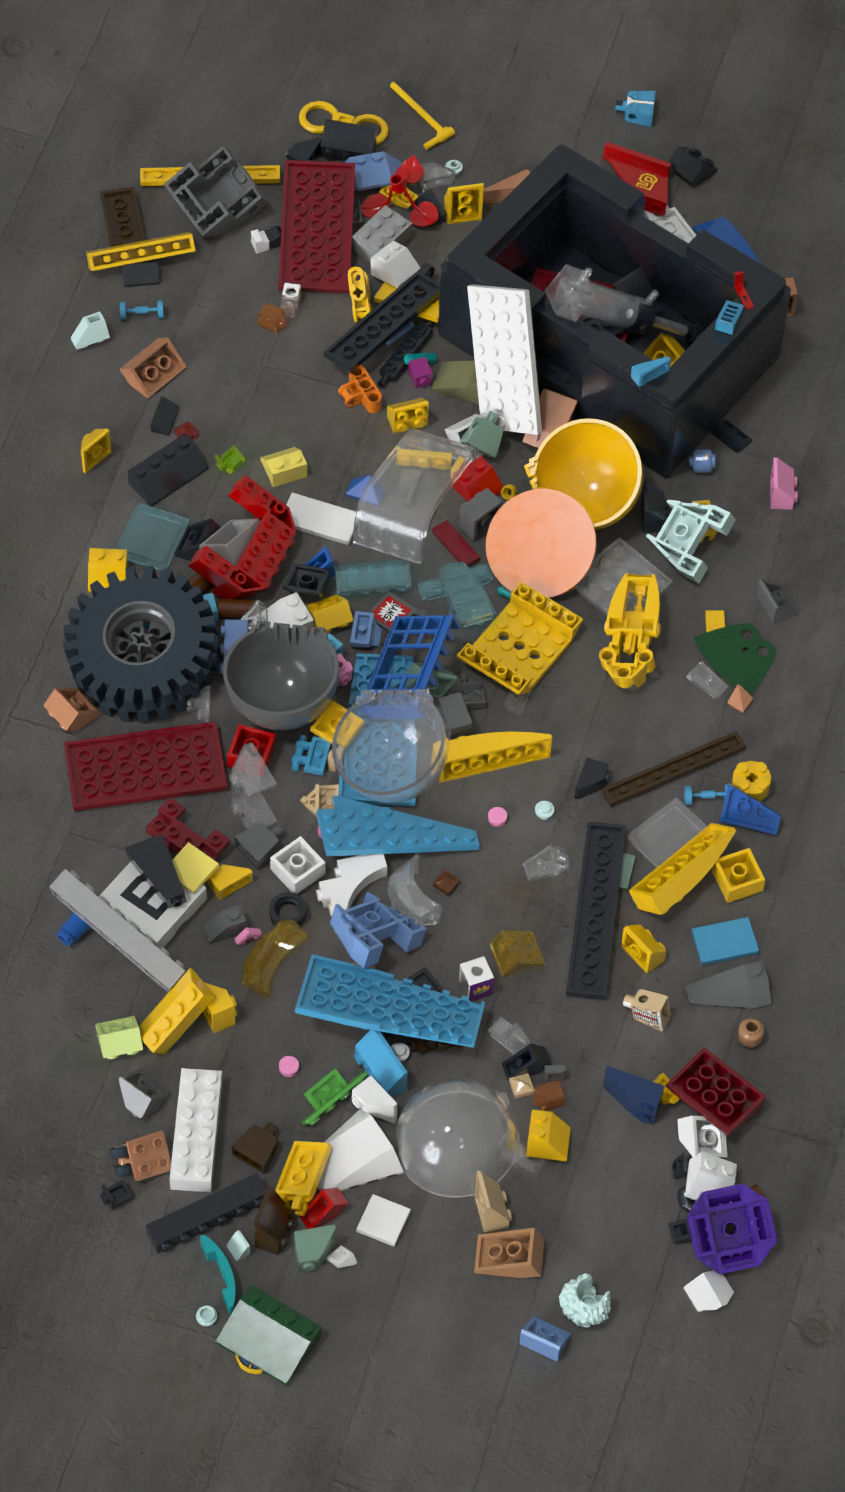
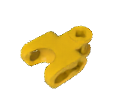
M353 267L348 271L349 290L352 297V311L355 323L372 311L369 277L360 267Z

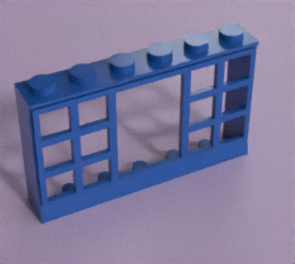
M454 614L447 616H395L359 706L367 718L427 717V713L420 705L421 700H431V695L426 690L427 684L429 686H436L437 680L432 674L433 669L435 671L443 669L438 656L439 653L440 655H448L449 653L448 648L444 644L445 638L446 640H454V633L451 629H461V624ZM402 634H405L402 643L399 644ZM410 634H420L416 644H406ZM425 634H435L432 643H422ZM430 648L420 674H387L397 649ZM387 679L384 688L381 689V688H382V685H383V683H384V680ZM392 679H402L399 689H389ZM407 679H418L414 688L404 689ZM402 693H412L409 703H398ZM381 694V696H380V698H379V701H378V704H375V703H376V700H377V698H378V695ZM386 694H396L393 703H383Z

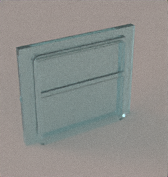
M139 503L116 549H127L128 561L143 566H154L155 570L163 571L164 568H168L174 552L190 523V519Z

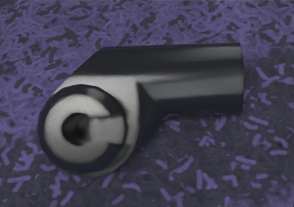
M686 1186L678 1190V1203L681 1208L690 1212L694 1203L691 1202L690 1198L685 1197Z

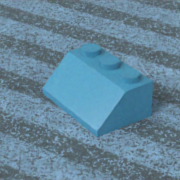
M370 1030L355 1045V1061L358 1065H362L365 1069L364 1071L368 1073L367 1078L372 1076L394 1098L407 1091V1071L381 1032Z

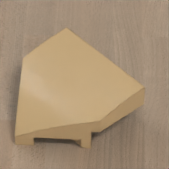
M316 784L315 789L306 797L303 796L300 801L317 817V809H334L332 798L333 796H338L339 784L323 786Z

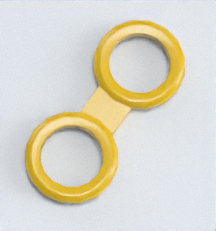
M325 101L310 102L301 109L299 114L301 126L311 133L323 134L324 125L315 126L310 124L306 119V115L314 109H324L331 113L332 120L357 125L364 122L377 124L381 128V133L376 137V146L384 142L388 136L389 129L387 123L381 117L373 114H364L355 118V116L338 112L332 104Z

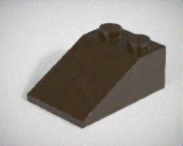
M271 1186L267 1187L254 1220L255 1248L279 1255L281 1248L284 1249L288 1240L286 1234L288 1230H292L295 1219H292L290 1207Z

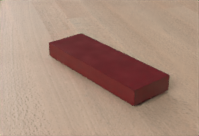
M448 520L432 528V533L464 569L480 561L478 554Z

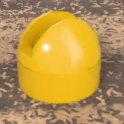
M511 484L505 485L501 490V495L506 500H510L517 494L516 487Z

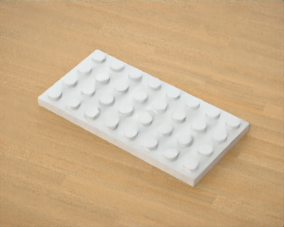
M469 285L467 287L480 415H484L486 419L489 411L497 413L499 418L495 425L501 427L503 431L539 435L542 433L529 290Z

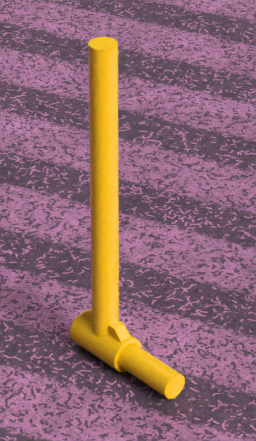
M395 82L390 84V88L437 131L436 137L423 144L426 150L455 135V131L451 126L443 128Z

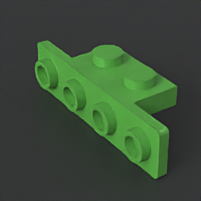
M336 1068L332 1069L303 1093L315 1110L301 1121L302 1125H313L316 1123L323 1111L327 1113L336 1106L334 1102L338 1099L343 1100L350 1094L349 1090L362 1083L368 1073L366 1071L361 1072L346 1083Z

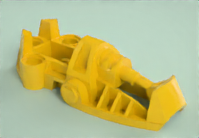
M625 573L614 592L609 606L604 630L607 636H613L612 642H609V647L601 649L599 658L602 668L609 673L614 683L621 688H629L633 684L639 688L646 682V674L652 672L656 667L653 653L648 649L651 639L658 638L661 632V624L659 623L660 595L654 574L635 575ZM629 591L635 593V597H638L634 611H627ZM647 596L645 610L643 612L644 607L642 606L643 597ZM622 647H624L623 653H627V655L638 651L635 654L634 663H620Z

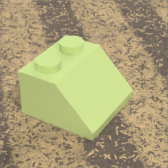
M135 1016L95 1024L103 1058L115 1059L122 1054L134 1055L143 1050L140 1030Z

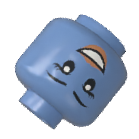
M696 449L693 456L689 457V466L693 467L695 473H710L713 468H716V454H713L710 449Z

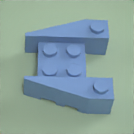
M369 892L366 893L364 902L360 905L344 910L339 904H336L330 921L350 957L363 969L379 962L384 946L380 940L390 937L404 951L408 952L421 947L426 928L409 914L404 916L397 912L398 908L394 906L388 907L380 903L381 899Z

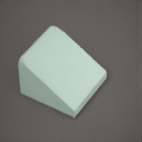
M236 1231L228 1242L227 1248L235 1260L240 1261L250 1255V1245L241 1231Z

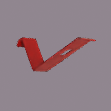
M744 272L733 273L735 274L734 288L745 310L754 308L743 286Z

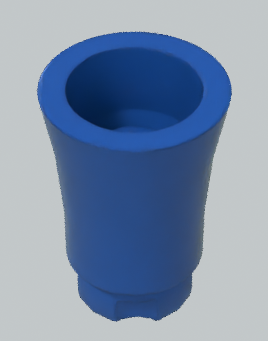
M73 912L60 927L61 929L56 935L62 943L70 947L91 927Z

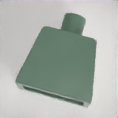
M489 411L486 419L476 417L462 436L460 442L488 457L495 458L503 435V429L495 425L499 415Z

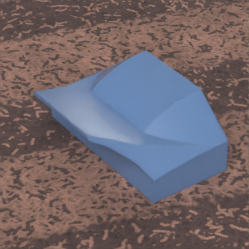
M355 611L350 646H379L382 629L375 622L374 613Z

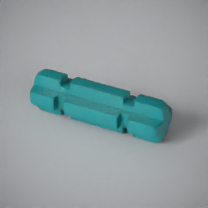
M436 353L405 354L403 360L408 365L409 361L425 357L430 364L436 363L437 356Z

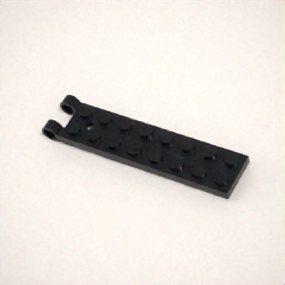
M427 263L423 264L416 273L325 350L324 357L350 373L356 370L439 297L440 281L436 282L431 279L435 268Z

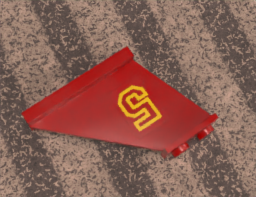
M606 142L602 159L609 161L621 180L644 193L645 211L664 217L668 204V178L672 163Z

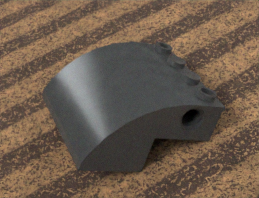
M224 146L220 147L198 167L189 162L164 184L204 238L217 236L236 228L269 203V200L232 151Z

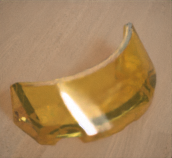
M282 920L277 923L271 932H266L257 941L246 957L241 970L244 973L241 983L268 998L271 981L277 968L290 951L303 941L308 934L294 920Z

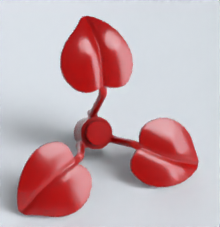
M415 155L403 162L395 174L390 177L391 186L389 187L388 200L385 195L377 193L369 196L361 205L363 216L372 218L385 205L389 207L388 204L391 202L392 192L394 191L397 194L404 192L415 209L410 213V221L413 225L425 227L438 221L439 213L434 204L424 201L417 207L407 192V183L416 184L424 176V170Z

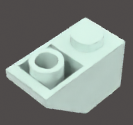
M99 311L82 318L71 336V341L76 350L110 338L101 312Z

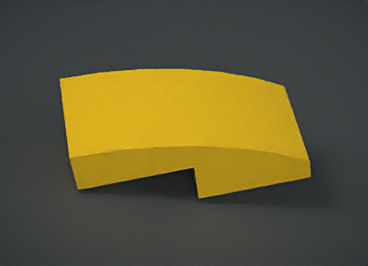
M391 185L384 186L379 191L380 194L386 196L387 200ZM406 188L410 197L415 202L418 195ZM392 192L390 203L406 209L411 206L404 192L402 194Z

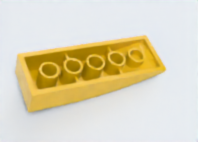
M492 732L460 736L457 739L448 741L442 740L434 745V766L439 782L550 758L552 735L534 732Z
M711 823L629 890L637 908L658 915L667 913L669 908L675 903L680 902L713 867L735 834V828Z

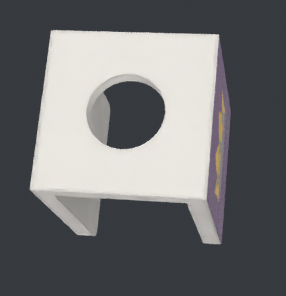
M484 956L460 964L459 982H468V997L471 1002L493 994L494 976Z

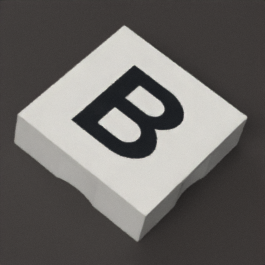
M130 862L101 893L99 898L101 896L105 897L110 902L114 911L116 908L125 915L128 923L134 922L140 928L141 934L144 936L148 934L152 937L160 949L165 947L174 937L179 927L186 920L190 919L207 900L206 887L203 885L195 894L182 887L187 902L179 907L168 909Z

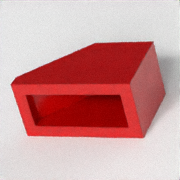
M338 1188L323 1189L307 1206L305 1215L299 1217L307 1229L317 1228L336 1218L349 1203Z

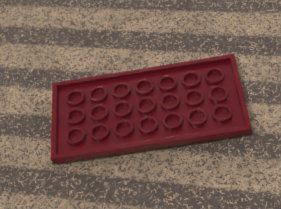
M285 160L278 290L284 289V283L299 284L301 291L349 293L348 271L351 269L355 163Z
M216 721L64 742L74 811L227 790Z

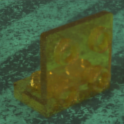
M501 930L489 942L502 976H509L518 966H543L545 964L532 931Z

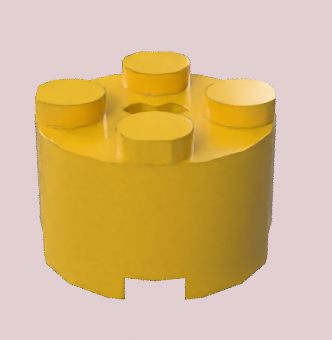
M755 761L739 763L733 772L732 785L760 802L768 796L771 775L767 765L763 762Z

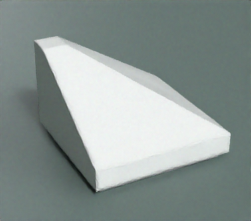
M342 1245L326 1257L327 1261L338 1268L357 1263L354 1254Z

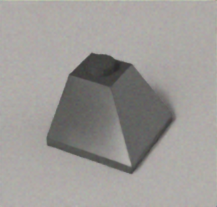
M141 1069L119 1078L125 1107L136 1118L143 1119L152 1115L171 1093L170 1090Z

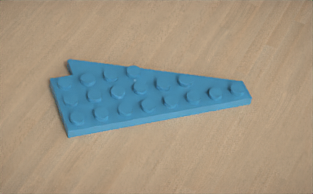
M333 796L332 798L334 809H317L316 813L326 856L479 850L480 846L475 830L339 796Z

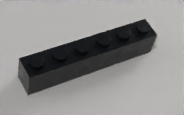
M255 1173L147 1224L146 1233L157 1254L168 1252L177 1244L187 1243L196 1235L206 1234L215 1226H223L234 1217H242L249 1210L260 1208L267 1189L258 1173Z

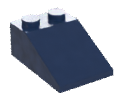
M607 1066L603 1088L635 1118L643 1123L654 1124L662 1104L665 1086Z

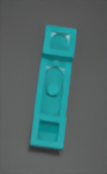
M201 1235L200 1244L207 1261L210 1262L216 1259L227 1288L222 1289V1298L231 1316L236 1305L235 1281L232 1269L221 1249L210 1238Z

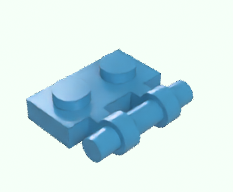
M301 735L295 745L296 752L292 756L291 769L298 771L299 766L305 765L304 772L323 776L331 744L313 736L311 742H307V737ZM304 751H309L307 757L303 756Z

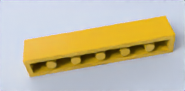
M186 232L86 251L89 269L95 271L194 252L195 246L192 233Z

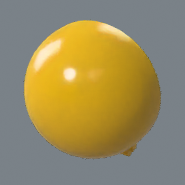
M579 419L560 426L542 442L535 457L529 459L530 463L524 465L528 478H533L530 480L533 490L552 489L571 496L587 511L595 530L611 526L625 517L635 505L643 485L642 460L633 441L617 426L598 419Z

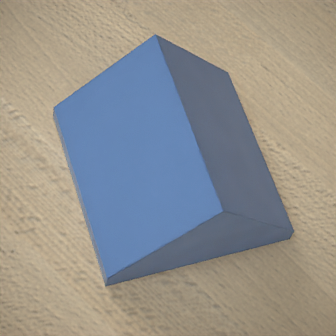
M533 1316L521 1331L520 1345L558 1362L571 1333Z

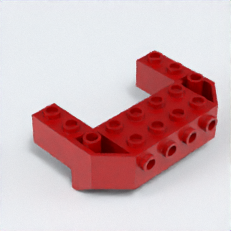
M245 475L235 482L228 496L253 514V519H259L260 523L237 564L234 566L205 545L195 553L188 567L215 586L211 593L226 599L254 597L261 591H266L272 583L270 581L271 578L279 571V563L283 562L287 556L285 552L295 541L293 538L296 534V528L290 507Z

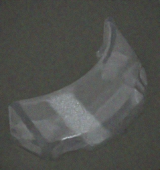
M416 854L397 868L391 875L387 887L388 897L394 909L400 915L412 918L414 924L419 926L437 925L442 906L426 896L418 887L415 878L419 875L417 867L420 856Z

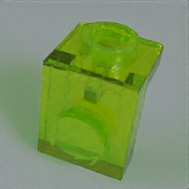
M235 445L228 449L221 457L217 454L214 455V458L217 460L215 463L222 472L226 470L229 474L247 460Z

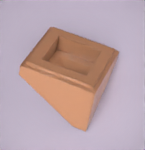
M738 684L727 704L744 713L753 701V698Z

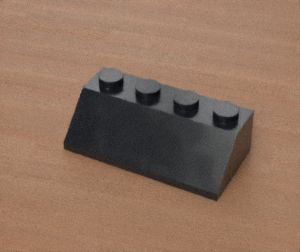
M184 433L128 470V484L152 507L208 470L209 466L197 444Z

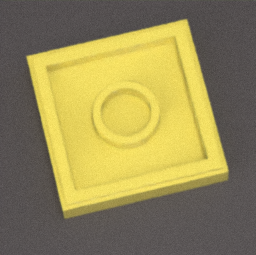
M189 842L172 860L182 887L192 894H195L219 867V863Z

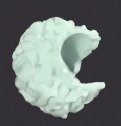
M587 1273L579 1275L575 1280L571 1279L569 1283H565L559 1296L563 1314L578 1327H590V1325L600 1324L609 1318L608 1313L611 1311L610 1291H606L604 1295H596V1289L592 1285V1276Z

